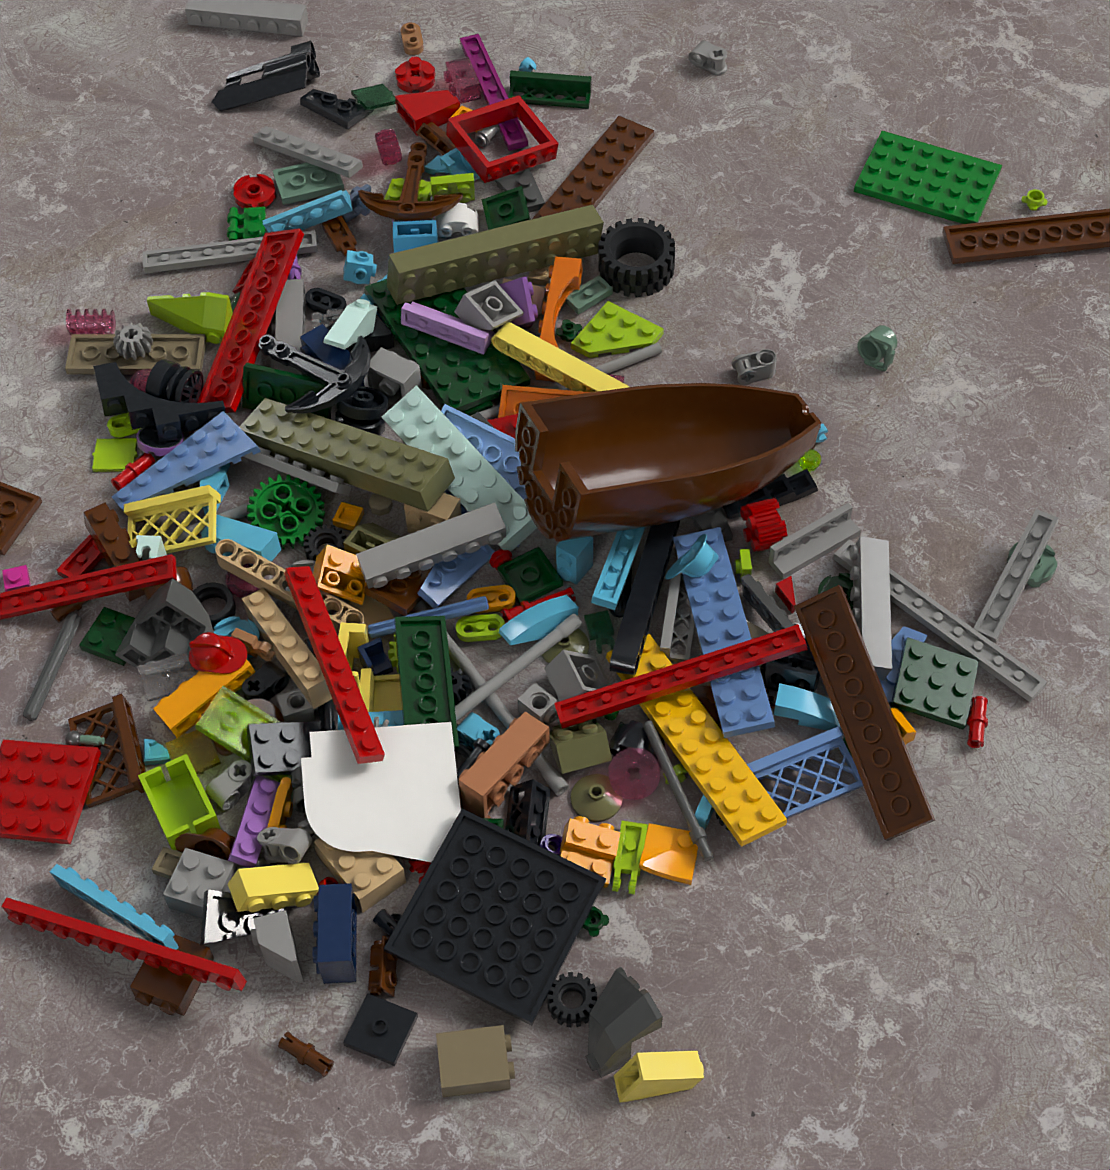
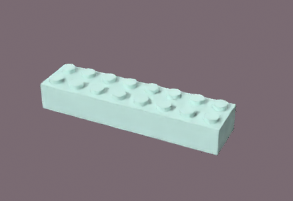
M417 385L382 416L383 420L406 445L448 458L455 479L447 490L453 496L460 498L461 505L468 512L495 502L506 526V537L497 543L503 550L511 552L537 529L524 499Z

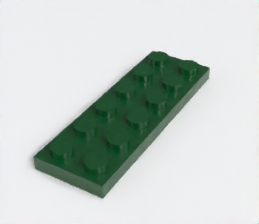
M445 616L395 617L394 625L403 725L451 722L454 751H458L459 742Z

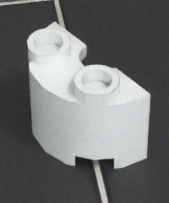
M458 203L449 211L437 215L438 237H451L454 232H460L464 236L478 233L479 215L477 211L467 208L465 203Z

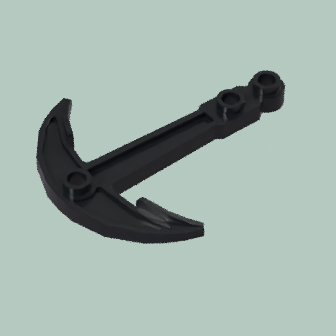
M264 335L259 339V348L263 355H270L271 359L285 366H291L326 386L317 394L314 391H310L297 401L285 406V411L288 413H311L334 406L355 392L369 371L371 354L363 336L358 337L356 345L350 353L352 361L344 370L301 353L295 347L283 341H276L271 335Z

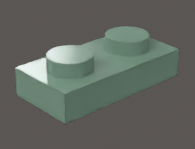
M599 275L580 286V290H574L567 297L565 303L579 315L612 295L613 288Z

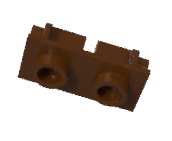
M385 935L382 936V941H374V945L370 949V966L372 968L378 967V969L369 971L368 990L374 996H380L381 992L384 991L389 996L394 997L395 986L398 981L396 974L398 958L384 952V947L389 940Z

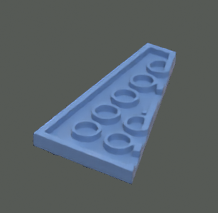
M222 411L124 488L120 489L112 498L124 512V504L157 497L163 493L165 495L174 493V488L180 485H191L220 471L221 466L230 462L236 464L242 461V456L251 452L255 455L261 452V450Z

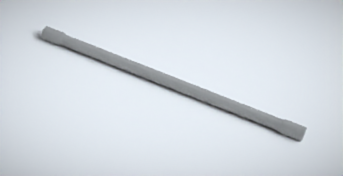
M422 599L413 608L416 613L430 610ZM447 632L450 657L461 668L464 675L469 676L471 684L477 690L486 681ZM492 693L485 699V702L506 729H508L510 723L515 718L498 696ZM541 753L534 761V765L541 772L544 780L557 796L562 795L568 790L569 785Z
M576 614L570 615L547 636L456 705V721L560 640L568 637L582 626L580 618Z

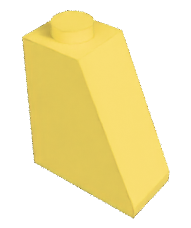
M698 1051L636 1053L614 1075L619 1102H629L692 1089L704 1078V1067L699 1059Z

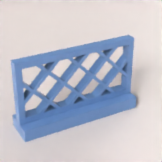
M839 726L747 764L758 780L766 777L776 781L773 791H767L772 799L787 804L786 810L783 812L786 818L863 787L854 760L842 739L843 733ZM839 748L843 755L841 763L827 759L830 750ZM812 758L822 762L819 772L816 773L804 768L806 760ZM824 764L839 769L836 779L821 775ZM790 768L799 772L795 783L781 778L783 770ZM842 770L852 773L856 782L850 785L840 782L839 778ZM802 773L816 778L813 789L798 784ZM819 780L833 784L831 793L823 794L815 791ZM778 783L793 788L789 799L775 794ZM796 789L810 794L807 803L801 804L793 801Z

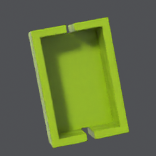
M187 754L165 763L171 778L170 781L166 782L160 766L138 775L169 846L173 850H176L175 840L181 834L193 833L201 835L209 828L221 829L217 815Z

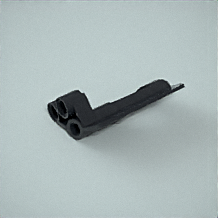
M312 41L291 46L290 54L230 73L226 78L225 88L216 93L212 103L222 112L306 88V81L320 77L319 67L315 60L316 51ZM264 71L261 79L240 85L242 77Z

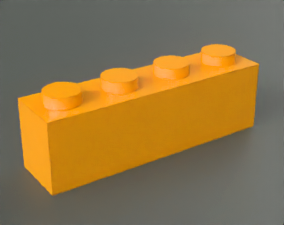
M246 659L244 665L232 673L220 674L198 671L191 679L182 682L172 694L162 698L153 709L178 739L202 719L201 713L218 707L238 691L245 679L255 673V670Z

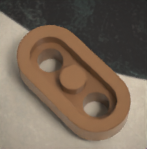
M413 22L404 24L401 27V38L405 53L412 56L421 54L424 50L420 26Z

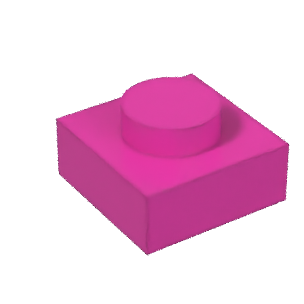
M27 565L2 570L6 592L31 586Z

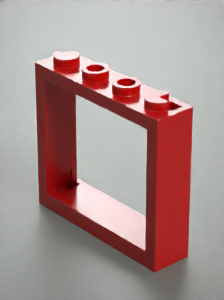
M520 95L448 118L446 135L484 183L556 159L559 143ZM518 117L540 145L489 162L467 134Z

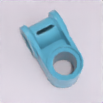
M473 712L457 726L458 740L473 750V744L478 738L485 740L492 746L494 739L500 735L496 727L487 723Z

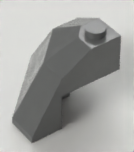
M172 578L157 589L139 611L115 655L135 668H146V665H160V669L180 670V667H192L189 662V643L202 633H214L210 617L194 593Z
M622 967L615 970L589 1014L588 1055L585 1057L592 1071L597 1070L601 1078L622 1068L631 1059L632 1042L662 1028L663 1016L646 989L639 991V983L633 977H627Z

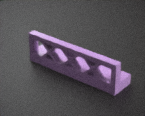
M413 301L411 304L405 302L401 309V324L481 354L486 352L491 343V338L495 335L494 331L471 327L459 318Z

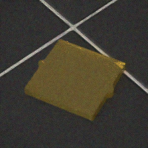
M205 727L188 734L183 733L181 737L165 743L172 760L187 754L196 774L202 775L204 771L221 764Z

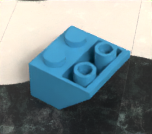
M436 220L393 222L394 253L438 242Z

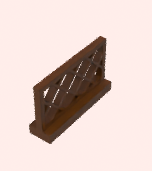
M122 693L113 696V702L68 719L70 731H78L77 724L88 721L91 723L83 735H91L96 726L105 729L100 736L104 737L105 741L111 732L118 734V738L113 746L106 743L94 746L99 748V750L101 747H104L110 751L104 761H98L100 767L93 776L85 800L88 808L136 790L140 793L145 792L138 775L146 772L131 704ZM113 711V717L108 725L100 722L104 714ZM116 753L123 755V760L118 768L109 764ZM106 768L115 771L108 783L99 780ZM121 774L126 776L129 782L128 785L120 788L114 786ZM96 784L105 787L101 795L92 798L91 792Z

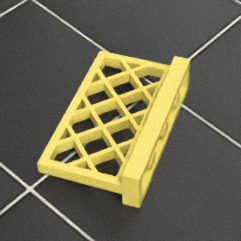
M210 485L124 504V513L128 516V534L131 539L129 543L132 548L136 547V536L146 535L151 527L157 530L154 536L164 535L168 539L164 543L166 554L216 543L217 504L221 503V494ZM209 506V511L203 519L197 516L203 507ZM188 511V516L181 524L175 520L181 512ZM166 515L168 517L160 528L154 525L161 516ZM196 517L200 522L190 532L186 527ZM145 520L147 523L137 533L136 522ZM175 522L178 528L169 537L165 534V531ZM206 525L208 527V537L199 539L196 536ZM185 530L189 536L183 543H176L175 540Z

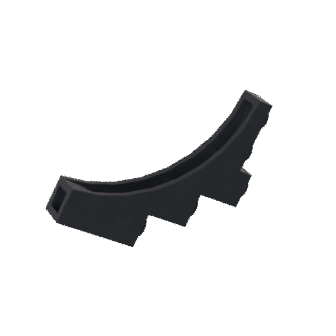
M116 362L93 366L104 417L128 413L132 430L155 426L159 443L183 439V432L199 430L222 411L225 412L223 401L184 403L149 395L129 383L120 372Z

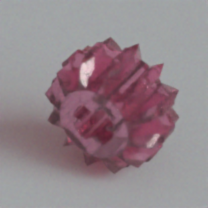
M391 128L375 133V141L382 164L387 166L401 162L402 153L395 131Z

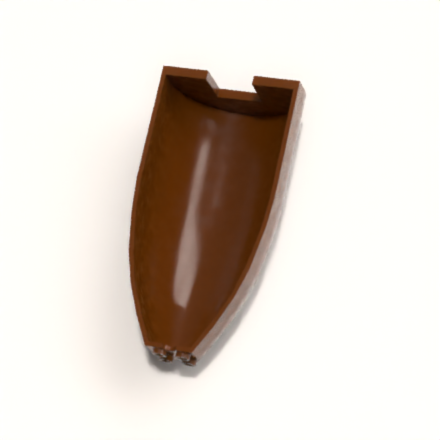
M683 383L646 385L520 402L515 433V452H519L521 466H517L520 485H525L527 498L524 501L534 524L547 539H555L556 542L670 523L698 516L742 500L770 484L797 463L808 451L815 448V442L821 428V421L814 412L809 413L808 405L799 394L734 384Z

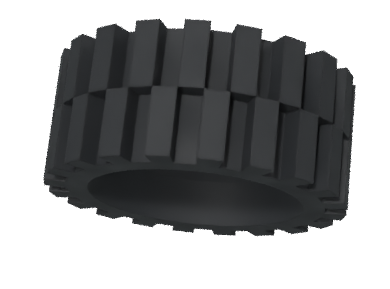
M632 218L626 219L625 224H622L621 221L616 222L615 228L609 226L606 229V233L601 235V241L598 244V271L600 276L610 286L613 285V292L618 294L622 290L624 291V296L627 297L630 296V293H635V297H641V293L646 292L647 296L653 295L654 289L660 292L663 290V284L667 286L670 283V278H673L675 241L674 238L671 239L669 230L664 232L665 227L659 224L656 227L655 221L652 220L644 223V218H638V222H632ZM629 253H643L652 257L655 262L646 266L634 267L622 264L618 260Z

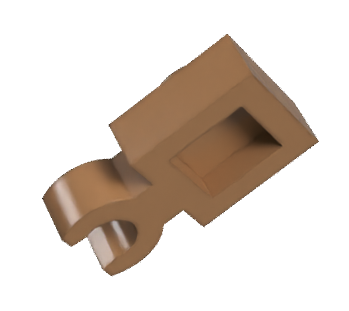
M235 628L231 634V637L237 638L245 644L247 654L257 658L259 655L264 660L271 661L276 654L274 651H271L273 648L272 644L259 641L257 636L238 628Z

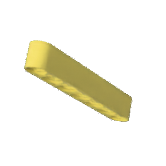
M510 322L505 323L491 338L493 346L498 351L572 391L598 392L629 387Z

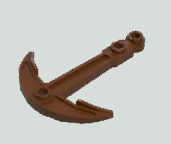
M416 142L410 146L411 152H409L407 161V173L398 201L385 200L382 193L358 191L360 200L368 209L380 216L402 221L433 218L447 212L460 202L463 194L435 195L433 197L434 201H418L421 176L425 170L426 156L428 154L427 145L422 142Z

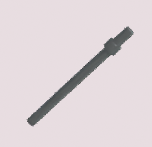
M646 721L643 723V728L690 829L689 836L693 844L697 845L705 862L709 861L714 856L706 841L708 838L703 827L699 826L653 722Z

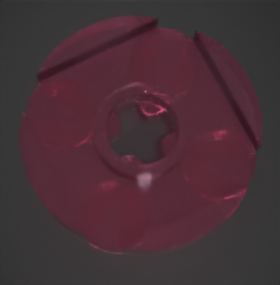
M630 747L619 752L612 759L608 769L612 789L619 796L628 800L642 799L651 795L658 787L661 779V767L652 753L643 748ZM638 767L640 769L639 773L642 775L641 779L635 778L633 781L630 780V773L627 772L628 769Z

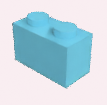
M593 537L560 541L556 545L557 573L563 580L577 585L593 566Z

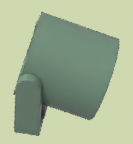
M879 325L859 339L857 348L859 354L864 359V363L880 371H886L890 364L893 363L897 338L889 327Z

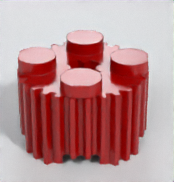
M775 498L747 504L740 508L743 521H746L745 524L747 528L743 529L745 541L751 543L754 552L770 549V546L783 540V537L788 536L785 520H781L780 514L776 510L780 506Z

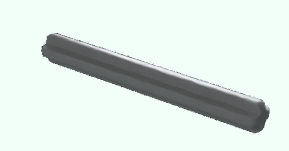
M73 612L67 615L25 707L23 717L30 721L38 718L81 623L82 618L77 613Z

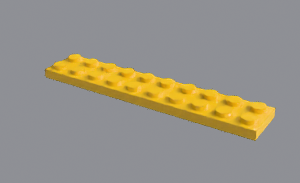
M648 634L636 675L617 673V675L624 681L670 666L672 663L664 652L660 651V647L652 636ZM613 650L606 653V659L609 663ZM690 688L639 704L741 847L786 825L787 818L730 741L724 738L719 726Z

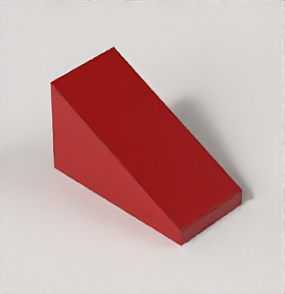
M792 576L776 583L775 593L791 614H793L796 603Z

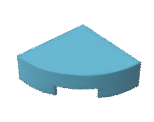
M437 155L425 166V172L432 175L449 172L445 165L441 166L440 155Z
M144 739L145 766L165 764L171 761L168 750L163 745L153 739Z

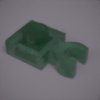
M608 610L584 615V623L590 641L597 639L596 651L601 654L603 644H608L610 649L613 650L615 641L611 636L614 635V628Z

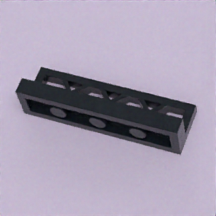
M534 779L511 786L505 830L539 846L541 839L546 836L551 789ZM524 792V797L518 803L519 793ZM522 813L521 820L515 827V821Z

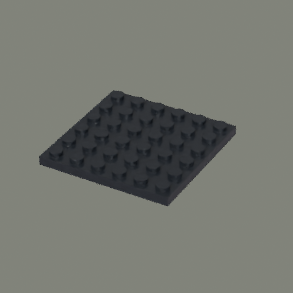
M461 809L386 943L384 952L532 1026L605 885L606 878Z

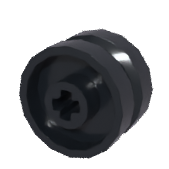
M359 386L348 398L337 403L335 421L380 436L385 431L386 422L382 416L387 412L388 397L377 389Z

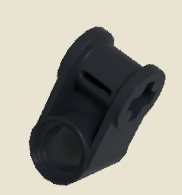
M265 662L243 682L242 689L245 694V702L251 699L269 701L286 688L290 681V676L274 662Z

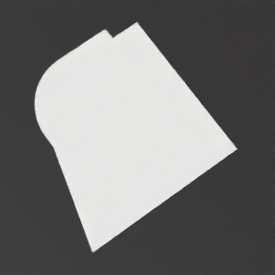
M451 722L374 727L385 756L383 761L364 764L357 763L345 730L310 732L311 757L301 758L305 812L313 831L324 842L340 850L351 852L375 851L432 863L461 811Z

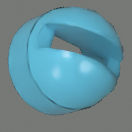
M529 57L525 58L519 66V71L531 72L533 69L536 71V63Z

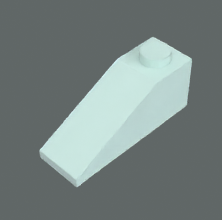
M358 299L347 305L325 336L323 343L346 349L356 343L359 336L364 338L372 333L377 306L371 305L369 301L364 299Z

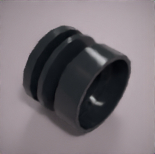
M161 359L154 365L148 376L145 393L169 401L197 403L204 387L203 373L200 370L181 366L179 363L167 359Z

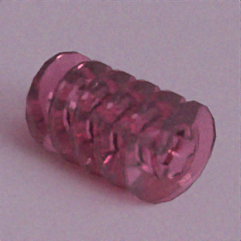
M67 309L66 328L70 335L114 334L116 328L115 314L113 309L110 315L107 314L106 309H102V313L99 315L98 310L94 309L93 314L90 315L89 309H85L84 315H81L80 309H76L75 315H73L71 309Z

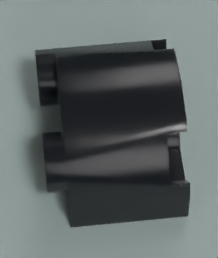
M631 720L629 724H624L621 721L609 742L611 755L618 758L627 755L632 757V762L635 765L653 769L658 759L643 728V723ZM660 738V740H661V742H662V744H663V747H664V746H665L664 740H663V738Z

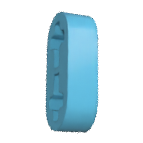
M703 794L695 812V817L699 826L705 830L712 817L714 808Z

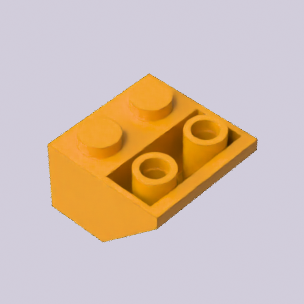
M326 545L317 555L313 570V576L319 590L362 605L367 584L358 565L357 556Z

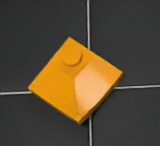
M649 823L639 868L665 879L691 885L698 847L696 844H693L689 836L690 831Z

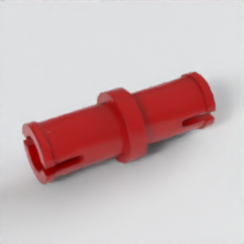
M144 452L142 456L133 463H128L120 474L111 479L112 485L118 491L124 488L155 464L154 457L150 453Z
M983 696L972 697L971 715L967 720V725L969 726L967 745L972 748L984 746L985 728L988 726V719L986 718L988 699Z

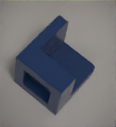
M380 638L357 647L362 667L371 668L374 676L387 675L393 672V666L384 652L383 642Z

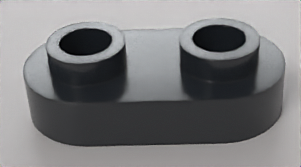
M312 288L305 295L308 308L330 317H340L347 307L344 297L322 288Z

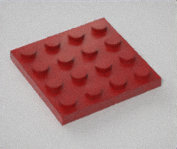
M3 739L0 747V838L71 845L101 755L99 748Z

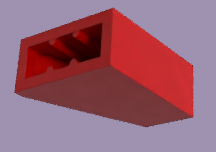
M449 90L395 96L397 113L416 136H418L416 132L423 123L429 124L433 122L439 127L446 124L448 118H451L460 108L458 98L453 96Z

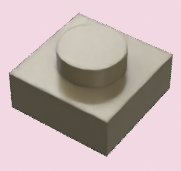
M163 846L152 867L153 874L171 879L183 853Z

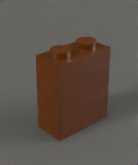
M176 934L173 936V939L179 946L177 950L211 961L214 960L210 947L200 946L199 943ZM143 961L130 988L137 1002L145 1006H150V1004L159 1006V1009L168 1015L174 1016L177 1013L184 1016L201 982L192 978L191 975L183 973L182 976H179L169 971L166 967L154 968Z

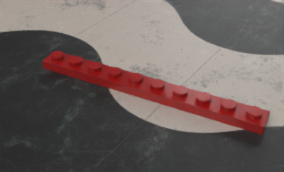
M310 566L288 567L285 569L284 576L358 764L383 761L385 756L384 750Z
M797 624L554 704L563 729L807 650V644Z
M6 897L1 906L8 914L7 918L15 924L22 925L26 923L40 932L48 930L62 939L71 937L84 946L93 944L106 953L112 954L115 951L132 961L136 959L144 960L146 964L154 968L163 966L179 976H182L183 973L191 975L192 978L201 983L210 981L227 991H230L231 988L242 991L247 982L237 968Z

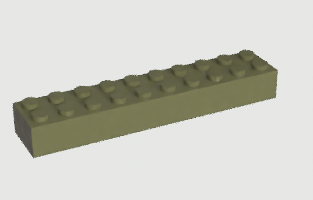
M589 205L389 254L387 288L398 305L554 265L555 256L578 259L598 254V244L601 240L604 222L594 206Z
M264 398L239 426L258 447L270 450L271 456L275 457V454L286 456L289 458V463L293 464L294 460L307 465L306 469L310 471L312 467L325 471V476L327 477L334 475L343 478L344 483L427 512L455 479L448 458L312 413H288L285 411V406L287 405Z

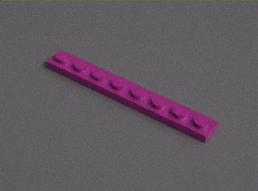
M479 33L460 38L461 48L487 105L509 99ZM518 117L497 124L508 151L528 147V139Z

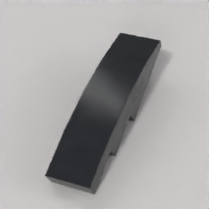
M805 469L788 478L783 474L744 499L723 506V509L728 519L741 517L740 508L747 504L775 498L779 502V506L815 493L818 491V488L808 469Z

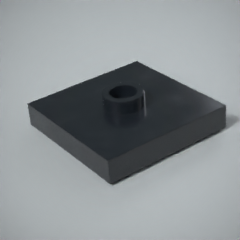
M367 993L343 1042L344 1046L395 1066L415 1025L418 1013Z

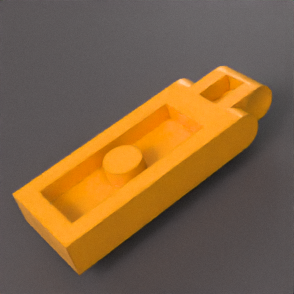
M289 777L282 778L277 788L267 828H287V825H285L286 819L291 817L293 811V802H291L293 788Z

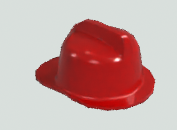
M206 632L198 635L189 643V662L198 671L228 674L239 670L247 659L245 644L234 637Z

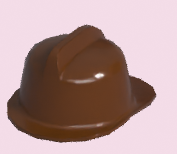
M209 828L201 835L193 833L181 834L175 840V847L181 853H183L185 848L228 861L235 837L222 829Z

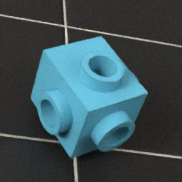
M347 250L343 280L351 281L355 284L369 285L371 276L375 277L377 264L373 263V254H368L364 251Z

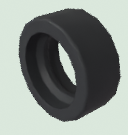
M216 582L205 583L192 591L200 603L206 599L216 597L225 600L226 606L222 611L209 615L213 630L221 620L235 616V600L231 590L225 585Z

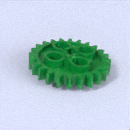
M280 474L277 476V481L268 477V485L260 482L261 490L253 489L254 496H249L250 505H247V512H249L247 519L252 521L250 525L277 532L282 549L285 548L286 543H290V546L294 549L295 542L297 541L303 546L304 538L309 536L308 532L310 530L316 532L315 527L323 526L321 518L325 517V511L322 510L324 502L320 501L321 493L314 494L316 487L308 488V482L299 483L300 479L297 477L293 481L289 474L286 476V480H282ZM279 494H286L288 497L281 499L277 496ZM299 506H305L308 508V510L300 511L297 508ZM267 511H271L275 515L272 517H267L264 515V513ZM292 524L295 527L293 529H286L283 526Z

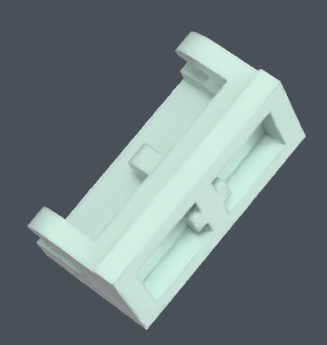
M136 536V553L138 558L142 557L143 560L167 555L161 536Z

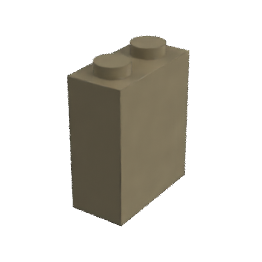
M504 1025L436 1033L443 1098L511 1089L510 1079H515L513 1061L508 1062L507 1052L512 1051L510 1034H504Z

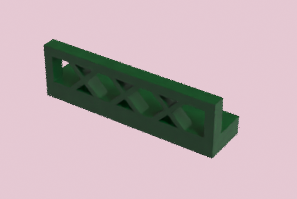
M511 70L508 98L515 97L514 92H523L524 95L520 97L526 104L589 109L592 93V76ZM543 94L545 96H543L542 98H537L534 95ZM563 95L565 98L556 99L555 96ZM577 97H586L585 101L575 100Z

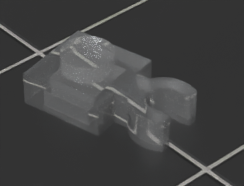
M345 309L327 310V314L324 315L322 313H312L313 329L321 324L328 327L335 323Z

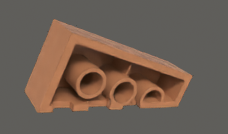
M524 712L519 718H515L510 723L508 729L494 739L492 746L486 752L480 753L475 763L469 769H465L459 776L461 809L480 818H491L488 812L494 805L499 808L505 800L503 796L509 785L515 786L520 781L524 766L530 768L550 742L549 726L527 712Z

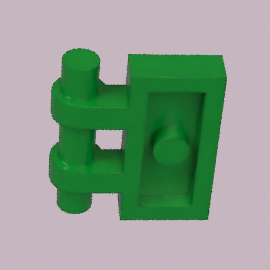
M265 206L244 208V214H238V209L231 207L227 215V222L229 223L227 237L229 241L264 237L266 233V228L263 226V220L266 219ZM238 225H244V228H238Z

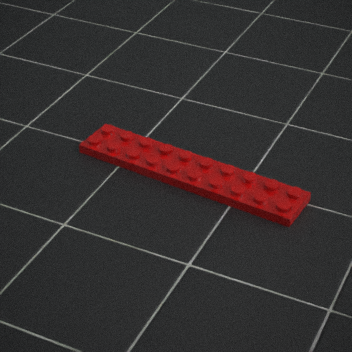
M300 228L264 234L197 403L223 401L225 413L236 412L244 392L243 366L246 363L254 364L260 350L259 339L266 335L304 237V233Z

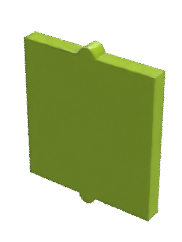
M137 438L97 439L95 452L92 453L94 458L93 472H122L128 463H133L135 458L138 457L136 452Z

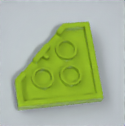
M607 301L571 342V349L588 358L598 357V354L611 352V355L627 353L629 349L645 348L657 343L664 335V328Z

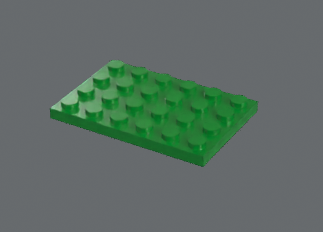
M881 131L854 186V192L960 224L978 223L1000 175L1002 165Z

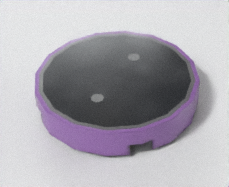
M156 427L141 428L137 433V445L145 453L149 454L150 451L154 452V455L165 456L184 441V436L182 433L183 439L159 443Z

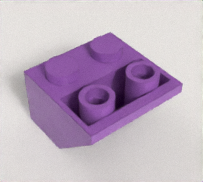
M526 276L499 284L524 312L522 316L510 321V323L522 329L532 327L538 317L536 304H532L531 296L534 295L532 282H528Z

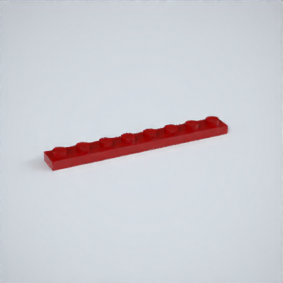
M172 554L2 592L0 593V620L163 584L172 578L177 580L176 557Z

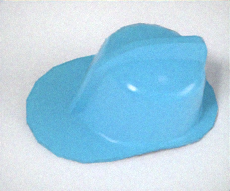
M706 534L701 535L690 549L671 566L666 574V579L669 580L680 572L691 577H701L710 571L718 560V554L706 543Z

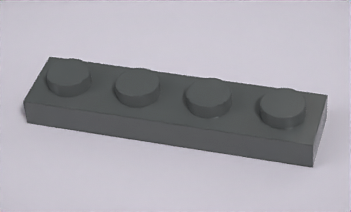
M750 574L741 577L744 598L773 632L797 625L788 619L783 609L780 610L771 595H767L759 581L756 582Z

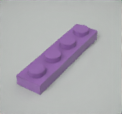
M255 776L228 861L247 868L256 866L262 847L257 840V836L268 827L277 788L280 785L279 782L264 776Z

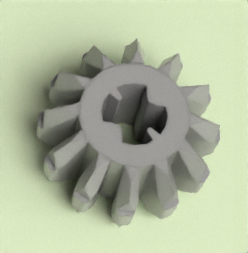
M131 322L129 326L122 325V330H116L113 343L119 356H123L126 360L131 357L136 360L137 357L141 356L144 358L145 353L151 352V346L153 345L152 336L149 329L143 327L141 323L133 325Z

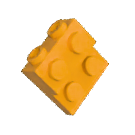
M576 816L574 819L570 818L564 826L559 856L606 878V883L603 887L607 888L610 883L613 860L617 856L620 832L615 831L614 826L611 824L601 823L597 826L590 824L589 820L582 816Z

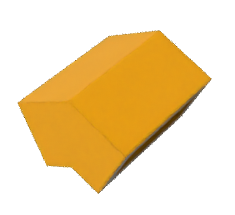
M891 708L895 721L903 732L902 738L906 745L915 739L916 731L898 708Z

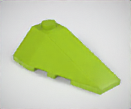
M201 292L200 296H191L188 293L177 298L171 295L147 297V304L152 316L190 334H205L206 342L221 344L233 314L229 295Z

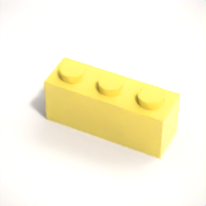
M309 863L242 868L235 872L228 883L238 912H257L261 909L269 908L279 910L288 906L304 907L312 902L314 895L319 891Z

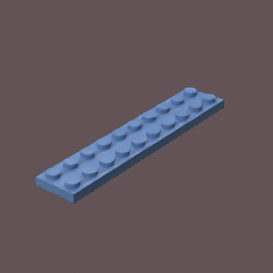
M720 527L673 537L678 559L703 534L707 535L706 543L718 554V560L705 575L691 577L682 573L703 655L751 640ZM759 665L710 681L724 738L775 727Z

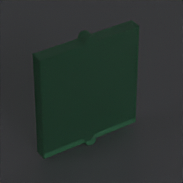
M384 84L351 90V94L357 100V103H360L366 110L396 104L393 91H389Z

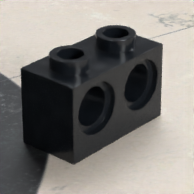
M792 654L766 663L764 686L765 688L778 691L780 683L815 693L819 684L820 673L814 658Z

